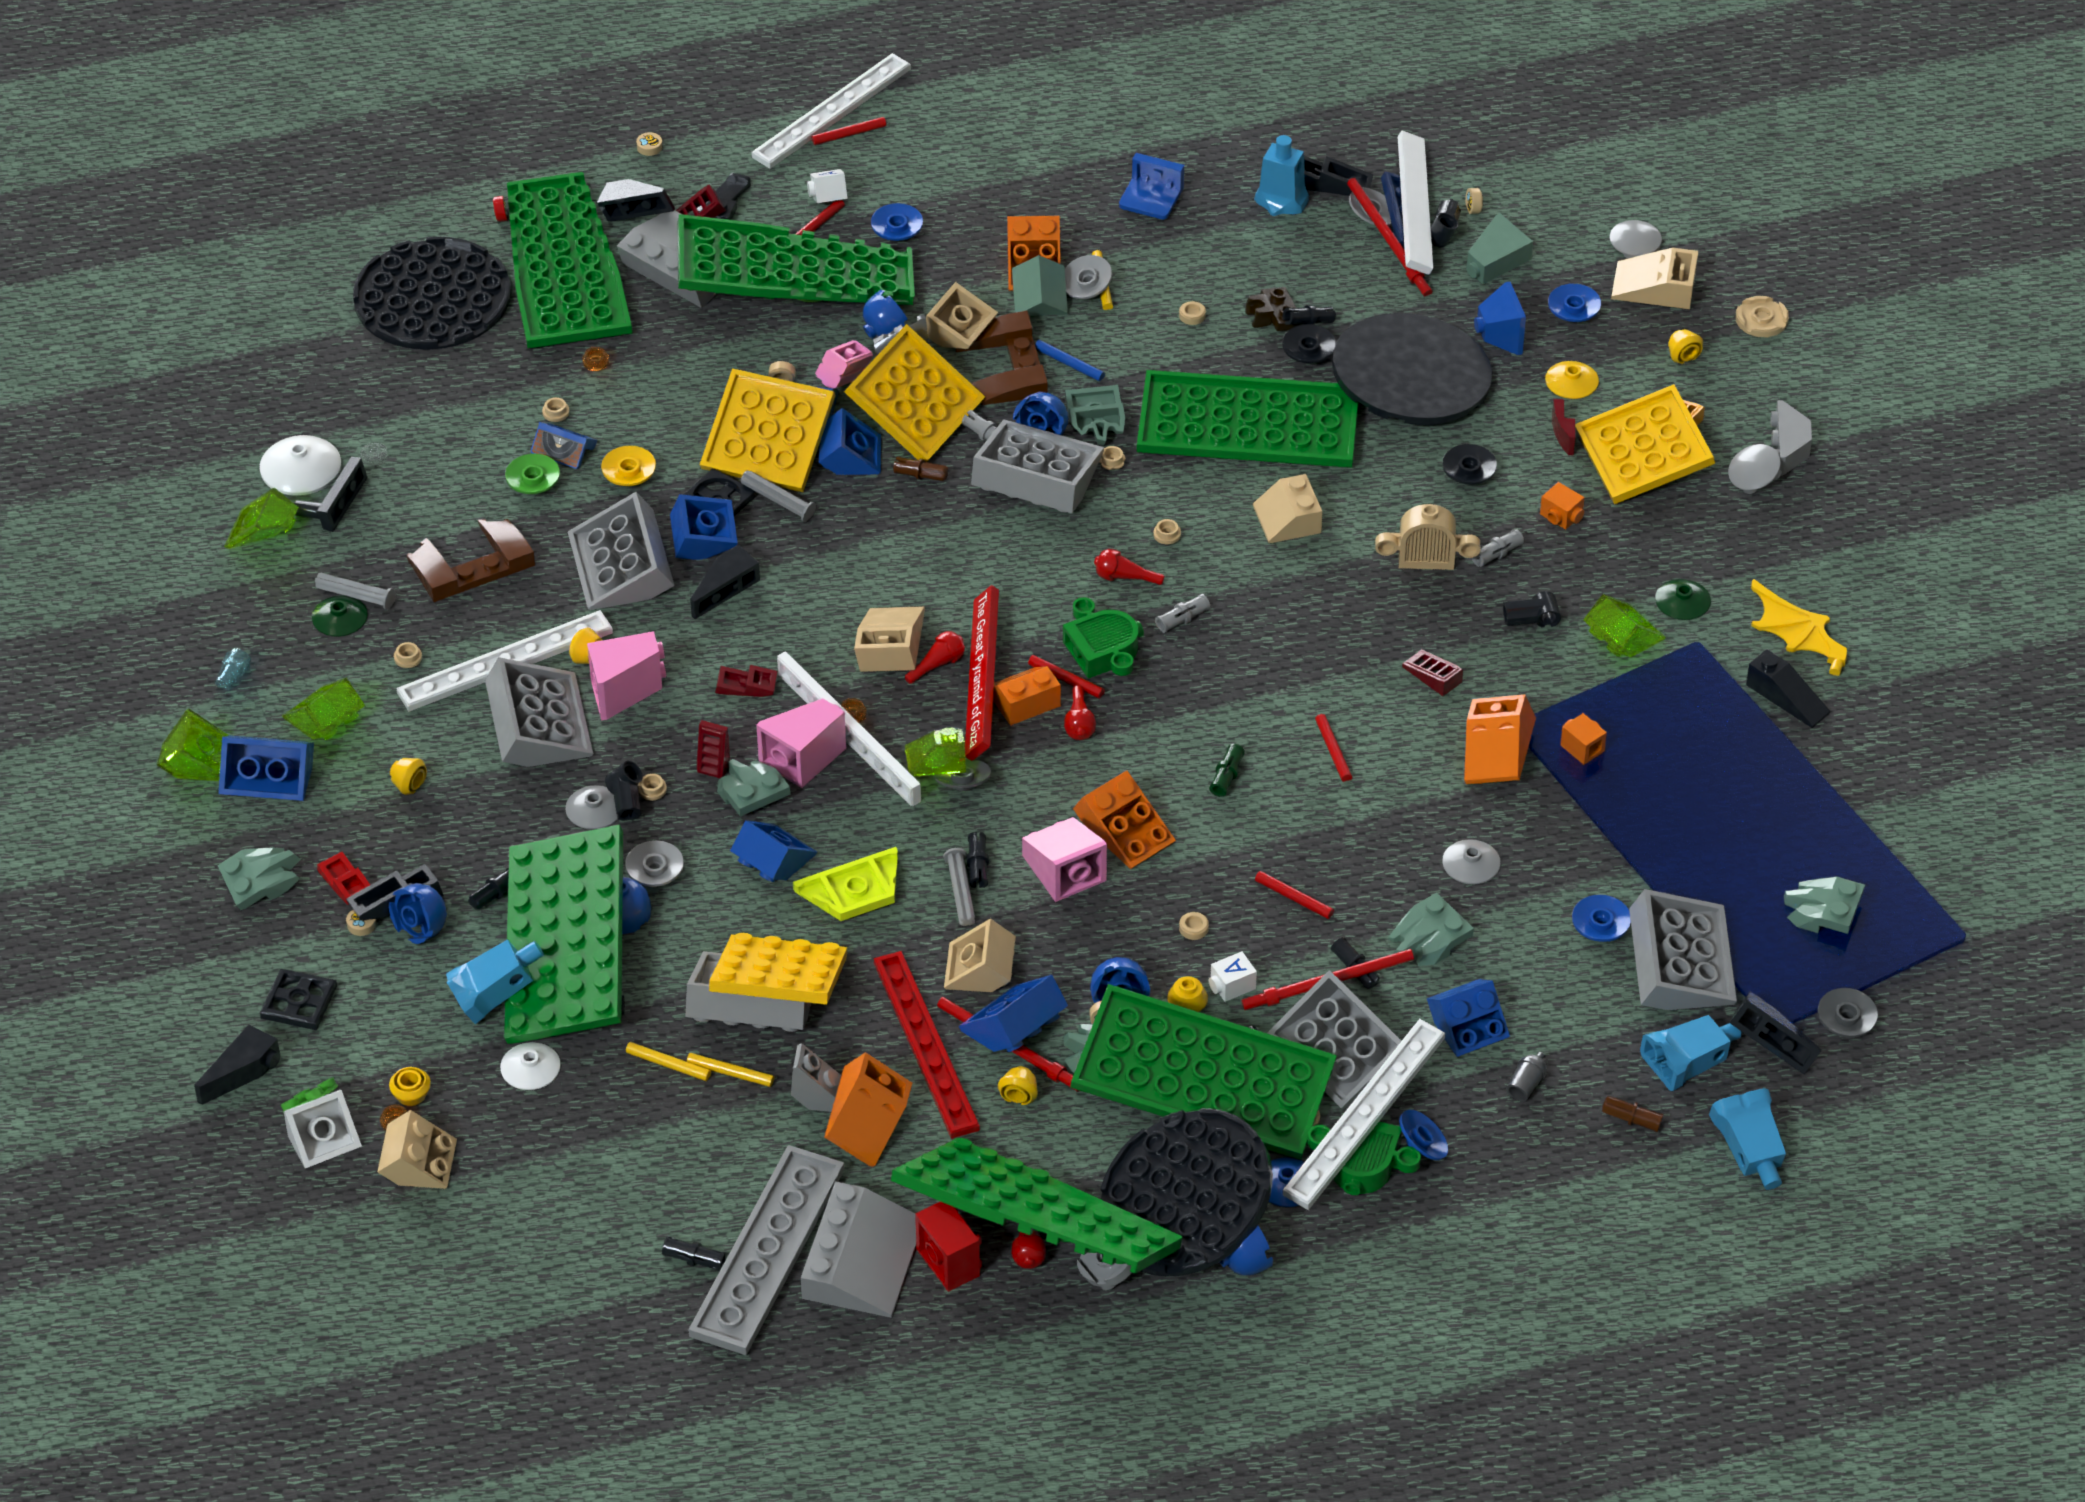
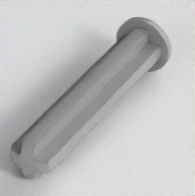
M745 471L741 478L743 485L799 515L801 521L807 522L813 516L816 509L814 502L807 503L752 471Z
M322 572L318 573L315 578V587L318 589L382 605L386 610H389L395 601L396 593L393 588L386 590Z
M951 848L944 853L943 858L949 865L959 924L962 926L973 925L975 923V915L964 862L967 854L962 848Z

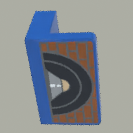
M539 422L531 453L546 455L555 462L578 469L581 466L585 450H593L597 440L550 423Z

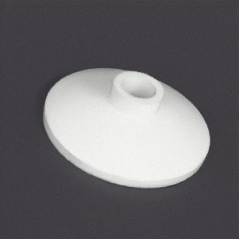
M536 1042L519 1044L504 1055L500 1066L501 1074L504 1080L515 1088L522 1090L539 1089L547 1086L557 1077L560 1071V1058L551 1047Z

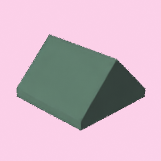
M1038 255L1012 268L1015 312L1027 310L1029 316L1068 314L1064 265Z

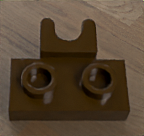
M1286 287L1261 289L1259 295L1249 296L1245 313L1247 315H1255L1252 327L1260 328L1273 323L1276 331H1287L1302 325H1286L1285 321H1283L1284 309L1296 308Z

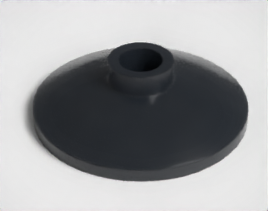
M1304 324L1287 331L1283 337L1282 346L1284 352L1293 360L1302 363H1317L1326 360L1333 354L1336 342L1332 333L1318 325Z
M1458 445L1447 451L1443 457L1442 465L1446 475L1462 484L1474 485L1486 482L1493 477L1497 469L1495 456L1488 449L1479 445Z

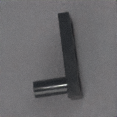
M351 456L322 503L296 500L293 506L294 515L320 519L323 530L334 532L368 478L362 459Z

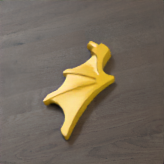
M1753 579L1751 589L1761 598L1764 613L1761 620L1752 621L1751 626L1759 631H1767L1782 638L1787 643V652L1794 653L1806 650L1827 656V663L1831 664L1829 673L1839 676L1847 660V648L1830 638L1824 630L1825 625L1830 622V618L1827 615L1806 611L1785 601Z

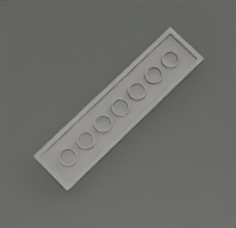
M791 1145L787 1146L689 1327V1337L747 1355L823 1212L835 1181L838 1182L842 1176L844 1162Z

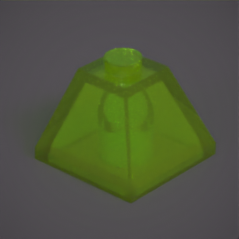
M272 488L241 509L224 547L231 549L276 536L282 531H289L296 522L294 517L299 507L276 488Z
M188 709L163 742L157 766L177 779L219 781L222 737L229 735L191 709Z
M948 727L940 731H933L905 745L908 772L912 776L966 772L965 742L962 729Z

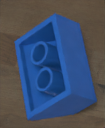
M231 735L222 737L219 794L304 801L313 767L314 742Z
M1049 975L1011 987L959 1025L961 1032L993 1052L1003 1049L1011 1052L1024 1044L1022 1040L1025 1037L1030 1038L1042 1031L1040 1026L1050 1024L1060 1018L1059 1012L1065 1009L1068 1004L1053 975Z

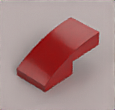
M343 852L317 864V871L345 903H347L346 899L370 886V883L358 867L355 869Z

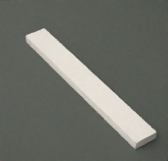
M893 53L752 151V158L771 169L812 140V135L822 133L910 71L911 64Z
M1401 131L1398 135L1405 263L1406 267L1429 275L1433 270L1425 140L1424 138Z
M601 610L398 687L397 694L407 710L412 711L485 683V679L498 657L534 664L568 651L574 635L581 629L589 627L600 638L612 634L613 629Z
M786 651L778 655V675L807 704L823 698L832 704L838 705L845 711L846 742L910 806L920 803L921 784Z
M1421 1019L1417 1021L1283 1189V1196L1307 1210L1311 1208L1445 1039L1443 1031Z

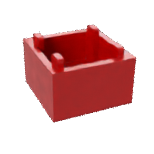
M940 1201L915 1213L916 1250L948 1292L980 1276L982 1260L980 1259L979 1245L982 1243V1238L973 1233L958 1213V1208Z

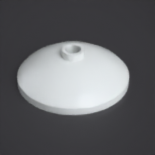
M308 435L292 436L275 443L264 453L260 461V473L263 481L271 489L287 495H307L318 492L329 486L337 478L341 470V457L338 450L330 442Z

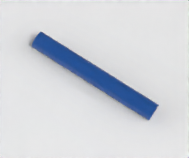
M1041 340L1035 343L1036 350L1099 382L1105 377V372Z

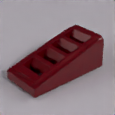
M709 184L698 191L676 211L682 215H689L693 211L695 216L715 218L726 210L716 191ZM710 200L711 204L707 206L706 202ZM702 206L703 210L699 213L697 208Z
M1422 649L1402 663L1404 669L1441 696H1445L1461 684L1463 680V669ZM1420 659L1424 660L1420 665L1415 664Z
M701 720L698 735L697 772L716 778L724 777L728 770V762L730 761L728 727Z

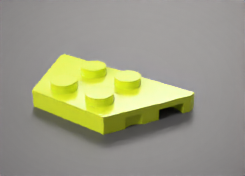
M893 847L794 881L793 890L840 921L895 903L898 849Z

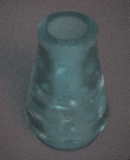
M232 648L230 652H226L215 684L229 691L231 686L250 668V656L238 648Z

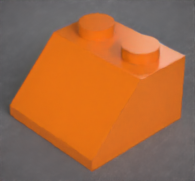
M1048 666L1034 667L995 682L993 701L1011 726L1060 707L1061 684Z

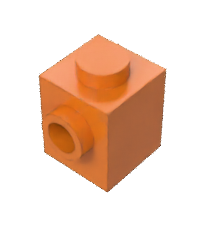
M1558 482L1542 496L1540 515L1547 518L1550 523L1559 525L1566 530L1573 523H1579L1583 518L1584 497Z
M1582 713L1578 717L1568 720L1562 726L1561 746L1585 765L1605 752L1607 732L1596 721L1591 720Z

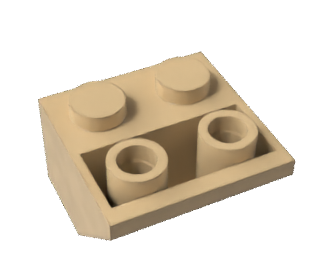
M410 1110L388 1123L377 1172L400 1186L445 1189L448 1186L457 1139Z

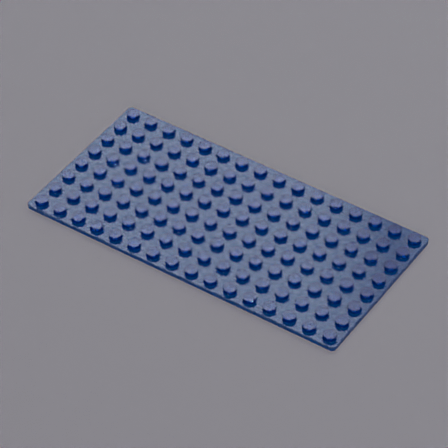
M1700 642L1691 643L1535 713L1536 720L1529 743L1530 750L1653 891L1724 905L1735 986L1745 997L1751 991L1778 1010L1792 1024L1817 1013L1821 998L1831 990L1852 988L1863 991L1965 941L1966 933ZM1582 713L1591 720L1596 721L1607 732L1605 752L1585 765L1561 746L1562 726L1568 720L1574 719ZM1829 877H1840L1865 884L1862 899L1848 934L1822 926L1819 933L1796 927L1787 918L1796 909L1785 905V891L1798 890L1799 882Z

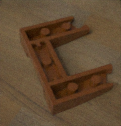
M1027 310L995 317L969 349L956 348V352L1007 346L1013 370L995 374L971 383L985 396L980 402L981 405L1023 400L1037 392L1048 393V382L1043 364L1040 365Z
M480 519L478 524L494 548V553L450 568L439 551L426 538L420 543L421 547L414 553H408L406 556L433 602L535 566L534 551L519 530L508 519H504V521Z

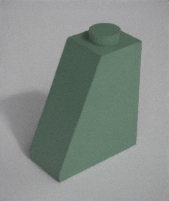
M1501 213L1497 214L1468 251L1466 269L1469 276L1485 284L1532 260L1533 241Z

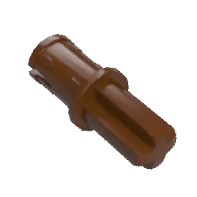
M897 456L896 461H894V473L914 476L917 480L928 478L944 481L948 476L947 466L925 462V459L912 460Z
M1611 1096L1606 1097L1602 1107L1603 1113L1628 1121L1630 1126L1634 1123L1654 1132H1658L1664 1116L1662 1113L1659 1114L1638 1106V1102L1631 1104Z

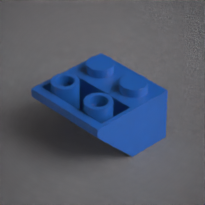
M1478 979L1427 998L1434 1024L1445 1033V1040L1457 1057L1510 1037L1493 980Z

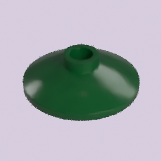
M1676 579L1664 583L1659 587L1655 596L1656 605L1661 612L1678 620L1699 618L1708 611L1711 604L1708 591L1699 583L1686 579Z
M343 595L333 596L323 600L315 607L312 613V622L319 632L328 636L340 637L355 633L362 628L368 614L365 605L360 600Z

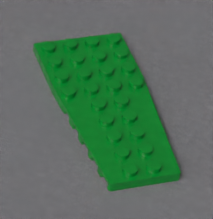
M577 172L508 182L507 191L516 296L527 348L631 334L632 325L620 273L613 253L609 249V242L606 235H604L595 203L591 199L590 189L585 182L584 173Z
M678 215V289L765 297L767 299L787 298L866 303L876 292L883 290L885 291L882 295L884 298L890 296L899 305H913L915 291L912 248L907 247L906 252L895 251L890 248V244L881 243V247L877 248L864 245L865 240L856 239L855 244L840 242L839 236L829 234V239L827 240L815 238L812 231L803 230L802 235L790 234L787 227L719 218Z
M956 1138L892 1170V1182L1000 1225L1006 1224V1219L1019 1223L1017 1231L1031 1235L1033 1230L1047 1233L1046 1241L1058 1245L1060 1241L1074 1243V1252L1082 1255L1086 1253L1103 1254L1102 1262L1110 1265L1114 1263L1130 1265V1272L1132 1273L1145 1269L1179 1250L1181 1247V1235L1052 1178L1045 1170L1032 1169L1023 1165V1162L1018 1159L1005 1158L998 1155L997 1151L975 1146L970 1140L965 1138Z

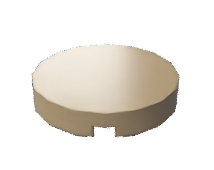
M1767 296L1747 298L1736 309V323L1740 329L1756 337L1778 335L1785 330L1788 324V310L1784 304L1773 302V298Z

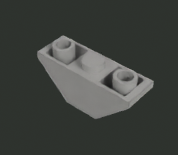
M1778 400L1776 411H1771L1770 426L1776 428V430H1772L1771 446H1776L1775 450L1781 460V475H1784L1809 458L1812 430L1810 419L1783 400Z
M801 1043L797 1045L794 1060L791 1096L809 1110L831 1112L841 1075Z

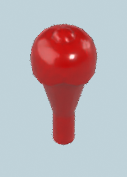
M1105 549L1094 560L1098 576L1105 580L1135 579L1145 580L1158 585L1163 584L1165 577L1163 574L1142 568L1122 556L1118 550Z
M945 631L935 637L936 642L922 661L915 667V670H911L905 675V680L909 684H913L926 672L949 662H957L965 651L963 638L952 631Z
M1075 686L1072 690L1073 703L1071 709L1064 718V728L1069 737L1082 741L1091 737L1095 732L1096 719L1084 701L1083 687Z
M1033 1230L1031 1235L1020 1232L1019 1236L1012 1243L1011 1254L1014 1262L1024 1269H1033L1040 1266L1046 1257L1045 1241L1040 1237L1038 1231Z

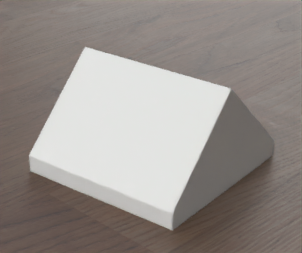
M342 1090L284 1111L288 1137L304 1168L362 1147Z

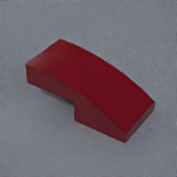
M1553 399L1552 425L1555 436L1563 450L1568 455H1574L1575 419L1564 418V399Z
M750 665L748 672L720 666L715 693L753 697L771 696L775 689L777 671Z

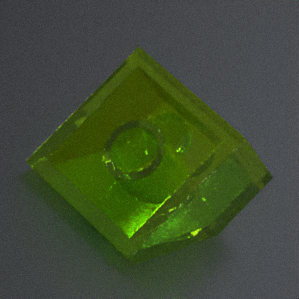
M1602 594L1583 619L1591 627L1589 632L1599 640L1604 639L1608 643L1606 648L1618 657L1622 654L1631 658L1666 638L1631 604Z
M346 677L321 686L282 715V717L312 740L321 737L327 740L338 732L336 727L344 722L346 725L359 716L357 711L363 708L365 704Z

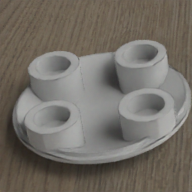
M1624 221L1614 226L1610 232L1612 246L1623 253L1624 257L1628 259L1653 253L1661 248V233L1655 226L1644 221Z
M1756 444L1746 447L1732 459L1728 469L1729 479L1737 488L1747 494H1753L1757 489L1763 488L1781 476L1780 456L1774 448L1768 445Z

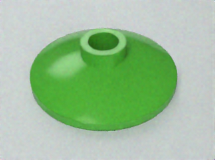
M526 454L510 462L506 468L505 477L508 485L513 490L524 494H538L551 489L558 482L560 470L558 464L546 455Z

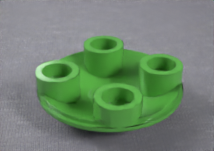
M332 1077L318 1084V1087L312 1090L308 1088L293 1096L294 1098L281 1104L283 1113L288 1109L333 1093L338 1084H336Z

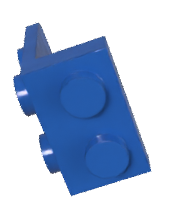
M1135 153L1132 159V179L1119 201V207L1123 210L1162 220L1167 219L1184 189V165Z

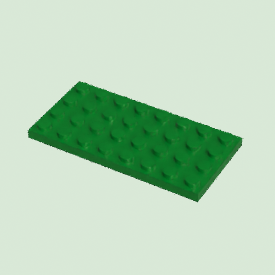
M1146 370L1137 438V452L1352 468L1358 402L1352 401L1338 383Z
M620 824L509 847L507 940L518 951L531 942L536 941L544 956L527 966L533 981L505 1000L504 1039L507 1044L621 1023L623 829Z
M1108 984L1071 1080L1070 1088L1162 1117L1182 1110L1184 1112L1199 1111L1201 1108L1226 1111L1249 1124L1261 1138L1267 1150L1301 1160L1308 1141V1131L1314 1125L1337 1055Z

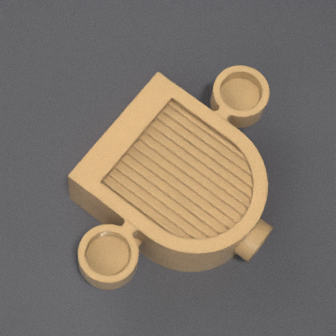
M1433 504L1418 505L1409 509L1401 519L1400 533L1385 532L1379 534L1375 539V549L1380 555L1389 556L1399 550V568L1454 570L1455 552H1459L1465 558H1473L1479 555L1481 551L1480 539L1477 536L1456 535V521L1453 514L1446 508Z

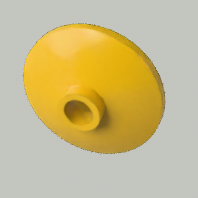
M1577 361L1557 363L1547 371L1545 377L1546 385L1553 393L1569 399L1589 396L1597 389L1599 384V378L1595 370Z
M622 446L606 454L602 460L601 468L604 477L608 481L620 486H635L651 478L656 469V462L654 456L642 447Z

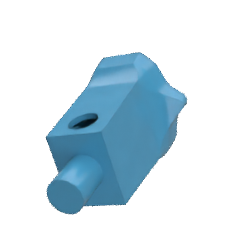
M1286 135L1277 137L1276 144L1272 143L1265 154L1262 162L1260 186L1254 198L1256 203L1266 208L1272 216L1302 213L1309 201L1308 192L1305 187L1304 151L1291 148L1292 139Z
M506 940L473 960L447 972V984L464 1013L474 1024H477L492 1009L533 981L527 966L543 957L544 953L536 941L531 942L518 951L509 940Z
M1707 1015L1666 1030L1643 1035L1640 1052L1643 1059L1670 1091H1674L1683 1086L1684 1082L1726 1060L1730 1043L1741 1038V1031L1730 1023L1719 1027Z
M1766 1088L1716 1101L1712 1104L1709 1116L1714 1125L1723 1134L1744 1176L1759 1173L1766 1190L1780 1186L1782 1181L1776 1168L1781 1167L1786 1152L1771 1112L1770 1104L1772 1100L1769 1090Z

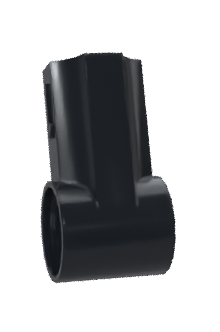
M1451 198L1440 202L1431 226V242L1437 247H1445L1459 226L1458 219L1461 209L1458 206V202Z
M1549 591L1539 592L1530 600L1503 602V615L1507 626L1537 623L1539 627L1544 628L1545 625L1554 627L1561 621L1556 596Z
M628 760L605 777V785L614 795L617 819L621 821L634 820L641 816L637 784L642 781L643 774L636 763Z

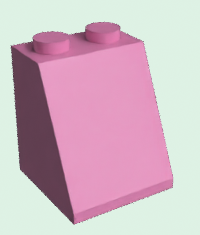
M654 631L587 643L590 678L601 721L613 717L662 689V678H666L664 662L660 661V659L665 658L662 642L656 641Z
M823 698L762 720L756 724L759 761L776 768L781 776L801 788L846 749L845 711L838 705L832 704Z
M1074 817L1057 822L1048 828L1030 833L1022 838V856L1055 902L1106 881L1107 844Z

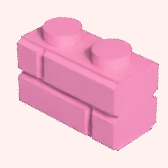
M856 340L829 349L822 359L823 363H820L815 373L816 377L821 379L826 387L832 389L853 382L869 365L873 357L872 351Z

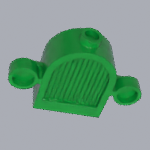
M1086 597L1076 599L1073 602V616L1076 620L1063 624V643L1086 677L1089 679L1111 670L1118 676L1129 675L1133 671V659L1138 652V638L1144 636L1141 623L1135 621L1129 614L1119 610H1102L1095 613V603L1093 600Z
M1378 1122L1333 1180L1347 1194L1372 1193L1382 1188L1388 1182L1393 1168L1399 1169L1404 1173L1416 1172L1420 1167L1421 1155L1414 1147L1407 1146L1400 1149L1402 1139L1400 1126ZM1324 1125L1311 1127L1308 1131L1307 1142L1309 1147L1315 1150L1329 1133L1330 1129Z

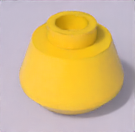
M1686 329L1675 331L1668 342L1671 359L1675 363L1683 364L1684 361L1695 360L1702 352L1703 339Z
M587 627L579 630L574 635L569 647V655L574 663L589 664L587 643L603 641L593 629Z
M402 758L394 762L390 769L392 783L404 795L414 794L416 792L414 790L424 783L427 774L424 761L418 758Z
M1186 976L1179 978L1168 992L1167 999L1168 1003L1200 1012L1207 1005L1208 994L1198 979Z
M1019 1066L1010 1069L998 1082V1090L1007 1102L1012 1101L1021 1103V1105H1027L1037 1098L1036 1077L1026 1067Z
M416 1067L400 1069L391 1077L389 1082L391 1093L401 1104L406 1106L420 1104L425 1099L431 1085L429 1075L424 1070Z

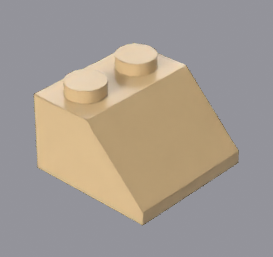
M955 282L926 316L928 338L942 347L969 349L997 316L998 312Z
M1306 474L1279 479L1253 503L1254 510L1268 543L1321 533L1322 509Z
M990 918L951 941L949 944L944 988L949 990L993 992L1007 985L1012 977L1016 936Z

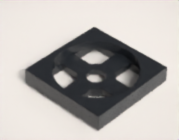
M713 468L683 494L728 499L736 491L741 496L737 504L732 502L734 516L756 497L754 490ZM711 482H720L725 485L719 491L714 492L706 488Z
M280 969L260 1011V1017L265 1020L317 1030L337 988V982L329 978ZM298 983L296 987L290 990L284 989L287 985ZM312 984L321 989L323 992L322 996L310 994L309 989ZM295 995H303L304 999L300 1002H295L293 997ZM274 999L287 1001L288 1006L285 1012L274 1009ZM304 1006L316 1008L314 1014L310 1017L297 1015L300 1008Z

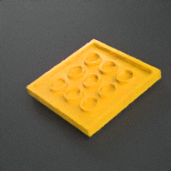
M907 324L844 391L917 460L921 458L925 459V462L931 458L959 427L964 415L968 416L967 412L974 410L985 398L978 389Z
M732 368L700 462L701 469L710 471L713 468L725 475L742 478L745 471H752L778 487L803 492L835 398L834 391Z
M1675 385L1575 424L1576 432L1614 504L1715 464L1714 456Z
M748 933L731 934L709 980V991L827 1005L846 961L847 947H840L832 942L813 944L804 939L786 941L776 936L759 938L752 937Z

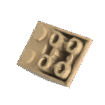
M1669 248L1618 261L1611 299L1690 309L1698 251Z
M870 608L858 627L854 647L860 672L915 670L925 608Z

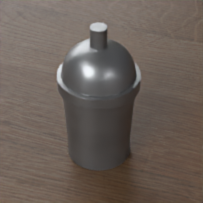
M1539 1052L1537 1055H1527L1519 1060L1517 1069L1506 1087V1092L1510 1097L1525 1102L1538 1083L1546 1076V1064L1542 1059L1544 1053Z

